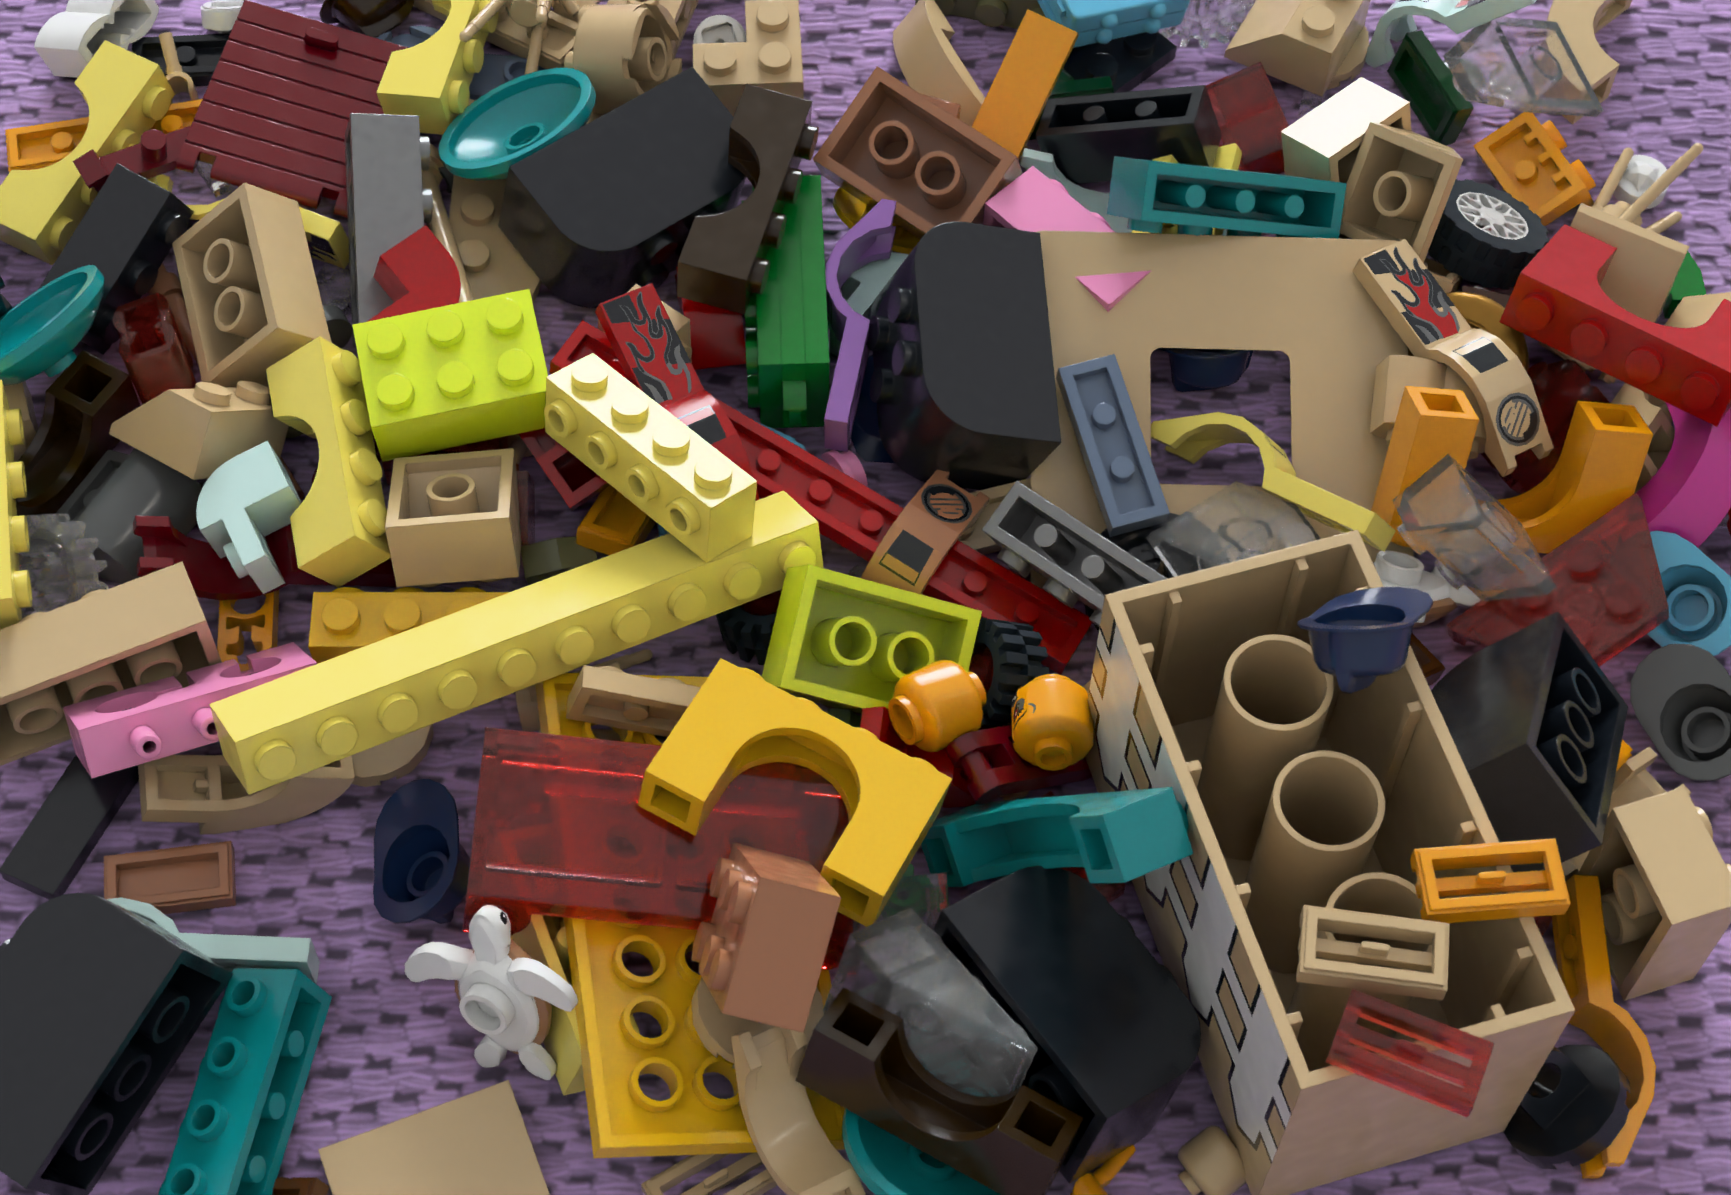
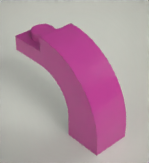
M1666 403L1675 426V436L1671 450L1657 473L1633 495L1620 536L1624 544L1638 534L1663 531L1675 533L1698 548L1717 528L1731 508V409L1728 410L1716 427Z

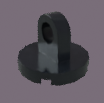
M1565 1045L1559 1048L1554 1046L1503 1133L1524 1160L1542 1169H1557L1553 1164H1561L1567 1161L1572 1166L1588 1162L1610 1146L1625 1125L1630 1110L1625 1105L1627 1092L1631 1094L1630 1082L1615 1061L1600 1049L1591 1045Z

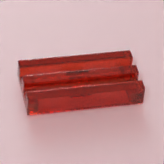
M1352 988L1325 1062L1468 1118L1474 1107L1494 1043ZM1361 1017L1472 1060L1470 1067L1430 1053L1425 1047L1407 1040H1397L1356 1024L1357 1019ZM1349 1042H1350V1043H1353V1044H1355V1045H1358V1046H1360V1047L1366 1048V1049H1368V1050H1371V1051H1373V1052H1376V1053H1378V1054H1381V1055H1384V1056H1386V1057H1389V1058H1391V1059H1394V1060H1396V1061L1402 1062V1063L1407 1064V1065H1409V1066H1412V1067H1414V1068L1420 1069V1070L1425 1071V1072H1427V1073H1430V1074H1432V1075L1438 1076V1077L1443 1078V1079H1445V1080H1448V1081H1450V1082H1453V1083H1456V1084H1458V1085H1461V1086H1463V1088H1461V1087H1459V1086H1456V1085H1453V1084H1451V1083H1448V1082H1446V1081H1443V1080H1441V1079L1435 1078V1077L1430 1076V1075H1428V1074H1425V1073H1423V1072L1417 1071V1070L1412 1069V1068H1410V1067H1407V1066H1405V1065L1399 1064V1063L1394 1062V1061H1392V1060H1389V1059H1387V1058L1381 1057V1056L1376 1055V1054H1374V1053H1371V1052H1369V1051L1363 1050V1049L1358 1048V1047H1356V1046H1353V1045L1349 1044Z

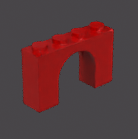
M1564 224L1520 272L1499 322L1717 427L1731 407V301L1723 299L1709 320L1697 327H1670L1638 317L1612 301L1600 287L1617 248Z

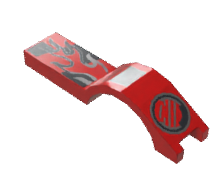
M653 283L600 303L595 313L628 381L753 477L749 459L736 429L721 405L711 393L704 390ZM756 490V501H757V500H759L760 498H759L758 491Z

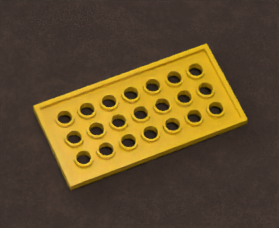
M563 673L535 684L572 987L578 998L575 1011L581 1046L593 1158L758 1153L749 1135L741 1109L736 1070L731 1068L734 1063L725 1060L720 1054L717 1058L703 1046L693 1026L691 1000L700 982L701 975L689 968L685 960V954L693 950L694 940L700 923H711L717 898L710 896L712 875L720 857L729 859L731 851L729 838L735 836L743 837L753 844L755 848L810 862L794 765L782 762L765 763L749 768L739 774L732 782L738 783L742 789L746 790L749 800L746 802H736L729 799L723 793L697 835L694 836L638 806L645 770L663 743L658 741L653 734L611 727L619 734L621 743L609 745L602 743L593 735L591 727L597 724L567 719L568 696L580 673ZM639 675L655 679L675 678L687 685L702 687L708 678L699 676ZM605 779L619 782L626 788L629 798L623 801L608 798L600 790L598 782ZM610 836L626 838L634 845L637 856L622 858L615 855L609 849L606 838ZM672 836L687 838L696 847L698 856L695 858H683L677 855L670 848L668 838ZM627 893L635 896L643 904L645 914L632 917L622 913L614 902V895ZM681 893L695 895L704 903L706 915L692 916L685 913L679 907L676 895ZM627 952L642 954L650 961L653 974L645 977L632 974L624 966L622 954ZM826 954L817 983V988L822 996L824 1014L834 1001ZM643 1012L653 1016L660 1024L661 1036L647 1038L638 1034L631 1025L630 1015ZM715 1072L725 1076L732 1084L733 1097L720 1099L711 1095L704 1086L703 1074ZM643 1074H654L661 1077L669 1087L670 1098L663 1101L650 1099L641 1091L638 1077ZM806 1087L814 1114L828 1140L836 1150H845L842 1135L845 1108Z

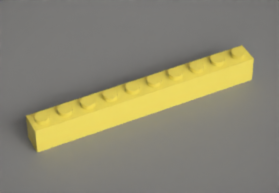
M783 490L755 501L753 535L707 563L668 533L216 701L209 705L223 756L250 795L779 591L783 587L787 568L807 564L824 568L818 521Z

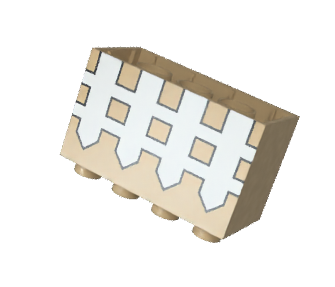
M1358 530L1106 594L1087 700L1093 719L1094 743L1085 759L1098 793L1172 787L1176 800L1182 805L1187 815L1189 824L1187 834L1194 854L1132 880L1162 962L1172 973L1177 986L1191 1002L1198 1016L1201 1029V1043L1198 1056L1229 1138L1240 1153L1245 1180L1251 1195H1290L1503 1132L1575 1012L1572 1001L1534 917L1450 923L1448 986L1443 1001L1296 982V972L1299 963L1298 941L1301 935L1299 924L1303 905L1422 920L1420 914L1423 906L1421 898L1417 899L1415 889L1417 875L1416 872H1412L1410 864L1413 850L1418 848L1499 843L1411 646L1409 645L1407 660L1401 670L1392 674L1377 676L1375 681L1365 689L1351 694L1343 693L1339 688L1336 675L1327 674L1318 669L1314 661L1308 630L1297 626L1298 621L1309 617L1321 606L1337 596L1357 590L1384 587ZM1510 865L1439 870L1434 871L1435 878L1478 875L1480 872L1505 871L1506 873H1512L1513 871ZM1522 891L1500 892V893H1486V894H1473V895H1460V896H1446V897H1439V898H1440V899H1444V898H1457V897H1471V896H1484V895L1511 894V893H1522ZM1317 931V938L1353 943L1368 941L1388 944L1393 948L1432 952V945ZM1316 957V959H1322V960H1330V961H1338V962H1346V963L1362 964V965H1369V966H1377V967H1385V968H1393V969H1401V970H1409V971H1417V972L1431 973V972H1428V971H1420V970H1412V969H1404V968H1396V967H1388V966H1381V965H1373V964H1365V963H1357V962H1349V961H1341V960H1333V959H1325V958H1318V957Z

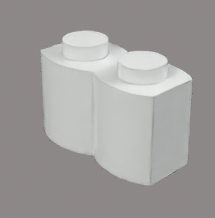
M69 0L65 12L54 15L41 28L34 48L54 76L78 78L104 40L127 50L129 43L136 42L145 36L157 18L159 7L154 0Z

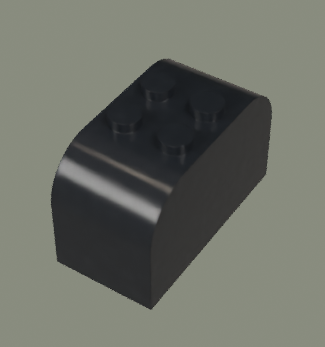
M690 67L511 165L508 170L498 227L543 284L554 295L570 304L586 308H597L600 303L627 293L636 284L643 287L653 283L656 289L664 283L669 273L678 267V260L695 216L719 214L737 207L746 176L728 163L729 130L733 116L696 70Z
M960 221L946 222L933 227L920 239L879 292L871 309L868 342L866 343L867 348L873 351L874 372L870 381V398L872 402L877 403L878 427L882 443L891 459L903 471L923 482H927L936 470L950 472L948 480L961 488L984 490L1025 480L1061 444L1040 233Z
M1559 611L1471 655L1449 671L1434 686L1431 692L1499 842L1556 838L1562 863L1603 843L1628 705ZM1544 863L1510 865L1513 872L1545 870Z
M1032 866L1017 870L944 908L911 977V981L1001 1096L1025 1085L1084 1118L1059 1170L1068 1183L1073 1182L1143 1139L1156 1124L1199 1052L1201 1029L1198 1016L1191 1002L1177 986L1172 973L1164 965L1157 962L1138 939L1130 922L1124 916L1118 914L1092 884L1077 874L1061 868L1044 869L1042 866Z
M65 894L55 897L36 908L23 921L14 936L0 945V1171L29 1190L49 1195H88L233 976V973L159 925L93 894Z

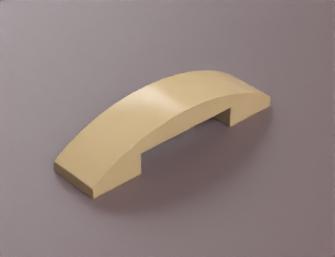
M919 0L893 31L894 51L899 66L909 87L923 95L960 104L959 119L972 127L985 97L950 44L949 40L955 32L935 0Z

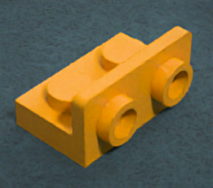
M1530 108L1473 145L1478 156L1502 190L1512 195L1519 202L1522 201L1527 205L1529 210L1539 216L1543 226H1547L1581 203L1588 206L1594 204L1589 190L1596 187L1593 178L1579 159L1571 164L1567 161L1561 152L1567 147V144L1551 120L1541 125Z

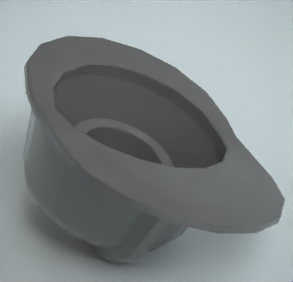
M1669 644L1652 651L1638 664L1630 684V702L1638 721L1664 761L1677 774L1694 781H1716L1731 775V676L1710 652L1692 644Z

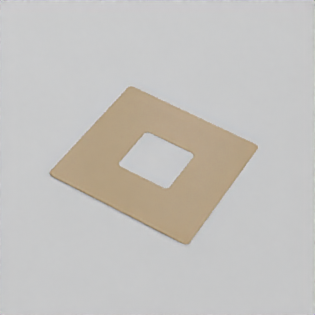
M1047 230L1036 232L1040 233L1061 444L1031 473V490L1098 534H1101L1107 528L1056 379L1058 368L1115 354L1151 457L1150 357L1154 350L1158 348L1281 351L1288 356L1290 361L1291 463L1296 472V477L1371 511L1389 447L1386 445V439L1370 434L1376 366L1389 355L1408 356V347L1352 271L1360 258L1398 241ZM1151 271L1109 312L1076 279L1078 276ZM1160 484L1169 512L1191 519L1209 531L1221 544L1230 562L1343 534L1282 505L1265 491L1262 486ZM1390 542L1385 550L1401 552L1414 557L1413 547H1403L1393 542ZM1366 544L1365 546L1371 560L1375 562L1377 553L1381 550ZM1161 559L1159 570L1157 571L1161 575L1164 566V559ZM1032 569L1030 571V582L1043 589L1042 587L1048 579Z

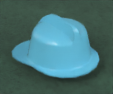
M1651 531L1638 534L1619 548L1610 565L1608 582L1612 597L1622 612L1661 647L1669 644H1692L1710 652L1713 656L1720 654L1731 646L1730 575L1693 543L1675 533Z

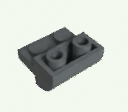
M136 448L130 454L108 449L40 532L38 537L50 552L89 562L101 578L123 584L140 577L137 575V562L139 557H144L142 537L133 533L135 515L169 516L173 527L186 536L197 523L196 507L203 487L196 480L189 478Z

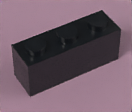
M1205 85L1048 99L1035 137L1041 152L1054 155L1056 167L1068 180L1075 184L1111 181L1114 156L1152 160L1172 154L1180 164L1213 167L1222 133Z
M118 163L40 286L42 288L56 278L82 266L95 265L105 278L104 294L93 325L80 342L102 355L124 334L130 314L142 295L146 294L155 284L158 269L173 247L172 243L187 231L188 221L194 213L193 210L168 190Z

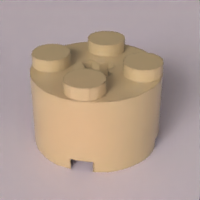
M602 4L588 5L580 8L573 51H569L566 54L564 68L579 70L590 79L596 92L593 113L606 114L682 72V58H673L671 41L680 40L676 23L671 13L663 5Z

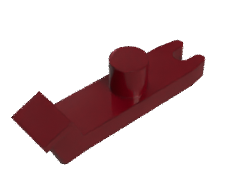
M191 126L168 134H164L160 130L150 129L141 135V143L102 157L92 149L74 160L73 163L88 188L93 187L98 193L117 163L146 179H150L176 169L177 157Z

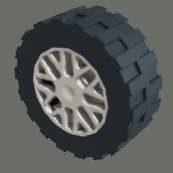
M1456 179L1428 250V255L1441 263L1451 273L1454 272L1460 275L1462 279L1479 283L1488 288L1497 287L1501 290H1509L1510 287L1515 286L1520 272L1548 243V230L1546 226H1543L1537 214H1534L1528 209L1527 205L1522 201L1519 202L1509 193L1495 189L1493 186L1485 183L1474 182V180L1464 179L1462 181Z

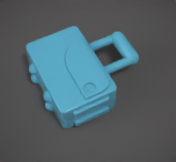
M1037 0L1046 18L1078 32L1079 36L1073 48L1093 43L1107 44L1112 39L1144 32L1154 34L1159 29L1180 25L1190 3V0Z

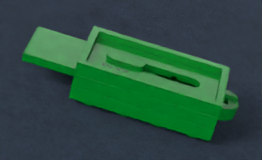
M803 175L801 188L795 204L786 202L782 214L787 215V222L780 247L778 249L769 247L765 259L770 260V270L762 295L752 293L745 312L748 408H760V423L771 428L824 427V417L829 399L830 363L821 175Z

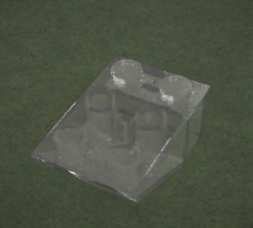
M908 908L850 934L823 1008L824 1014L842 988L845 987L902 1018L906 1039L915 1057L927 1071L944 1084L963 1093L980 1097L1002 1096L1022 1085L1038 1047L1029 1039L1025 1030L1018 1023L1014 1022L986 991L982 982L965 968L943 943L941 937L934 930L930 929L912 908Z

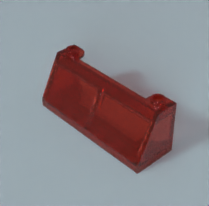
M485 727L462 932H469V924L473 916L482 906L486 905L495 906L507 914L511 922V936L529 925L532 914L698 930L701 922L711 923L717 898L710 896L712 875L720 857L729 859L733 842L809 861L821 874L824 863L849 824L847 809L843 799L833 785L816 772L791 763H765L747 769L728 785L697 835L694 836L638 806L645 770L661 748L660 745ZM837 911L821 970L834 968L852 969L863 933L862 924Z

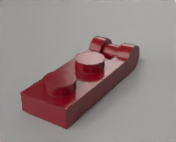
M1012 725L965 733L953 740L945 749L954 767L963 768L970 782L967 785V789L977 805L987 804L1003 795L1084 781L1092 777L1085 757L1073 765L1056 771L1045 770L1023 760L1012 745ZM986 758H988V759L990 760V762H991V764H992V767L990 766V764H989V762H988V760H987Z

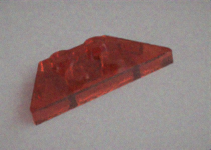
M1636 493L1446 624L1451 639L1464 646L1467 641L1486 648L1559 611L1600 667L1669 619V607L1641 498Z

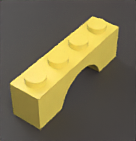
M431 0L434 10L448 16L447 20L433 36L424 42L391 53L376 92L384 114L418 115L420 133L443 135L451 122L459 114H462L469 105V87L474 73H479L482 69L484 45L488 34L496 30L498 12L469 41L462 42L459 35L491 0Z
M104 40L74 82L89 109L88 126L80 143L69 155L50 166L35 170H11L0 185V240L50 265L56 262L98 194L93 187L88 188L73 161L92 149L102 157L125 149L130 143L134 145L141 143V135L145 131L150 130L156 121L166 115L171 99L175 95L159 64Z
M319 336L268 367L266 374L273 417L313 439L317 438L319 447V461L314 482L303 502L290 516L298 568L339 588L390 559L391 556L385 531L387 509L381 484L382 468L376 457L359 360L352 352L343 350Z

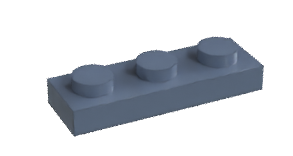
M1115 354L1058 368L1056 379L1109 536L1112 537L1167 522L1170 512Z

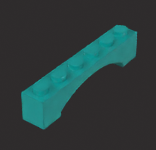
M1172 787L992 801L983 805L974 804L936 819L921 843L935 887H964L974 882L1009 875L1017 870L1032 866H1042L1044 869L1084 867L1090 884L1125 883L1194 854L1187 834L1189 830L1187 815L1182 805L1176 800Z

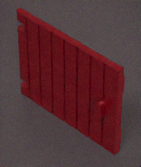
M244 0L203 96V100L179 152L175 168L194 173L200 159L201 162L213 165L210 179L238 187L243 183H247L298 201V204L318 209L322 197L336 200L333 214L348 218L345 132L350 113L384 114L376 92L391 53L408 47Z

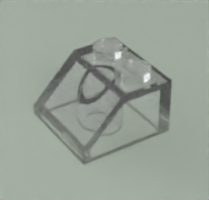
M1499 17L1473 28L1443 56L1453 74L1454 86L1464 96L1466 101L1530 113L1597 117L1604 111L1557 22Z
M1449 453L1392 500L1403 522L1397 527L1402 538L1419 555L1428 550L1437 559L1434 563L1438 571L1455 589L1459 590L1465 585L1480 600L1491 601L1546 596L1557 588L1522 523Z
M1235 481L1156 529L1146 537L1174 577L1321 539L1297 505L1238 481Z

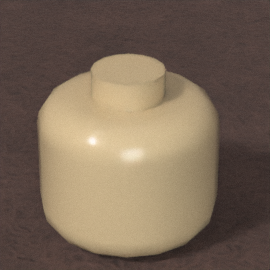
M1214 1125L1205 1128L1179 1149L1178 1159L1185 1170L1178 1174V1177L1192 1195H1197L1201 1191L1204 1195H1231L1246 1184L1240 1153L1220 1127Z

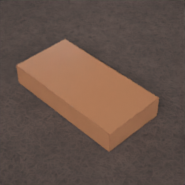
M231 841L104 856V899L123 897L149 903L163 914L236 906L235 854Z

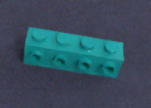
M1114 156L1107 215L1128 218L1127 229L1151 233H1162L1163 223L1178 224L1177 234L1196 236L1212 235L1213 228L1227 229V236H1261L1262 233L1276 234L1275 237L1339 239L1347 183Z
M233 968V976L229 980L225 995L220 1002L216 1023L205 1056L201 1061L199 1075L185 1118L180 1125L177 1143L158 1195H272L275 1180L281 1167L332 996L299 969Z

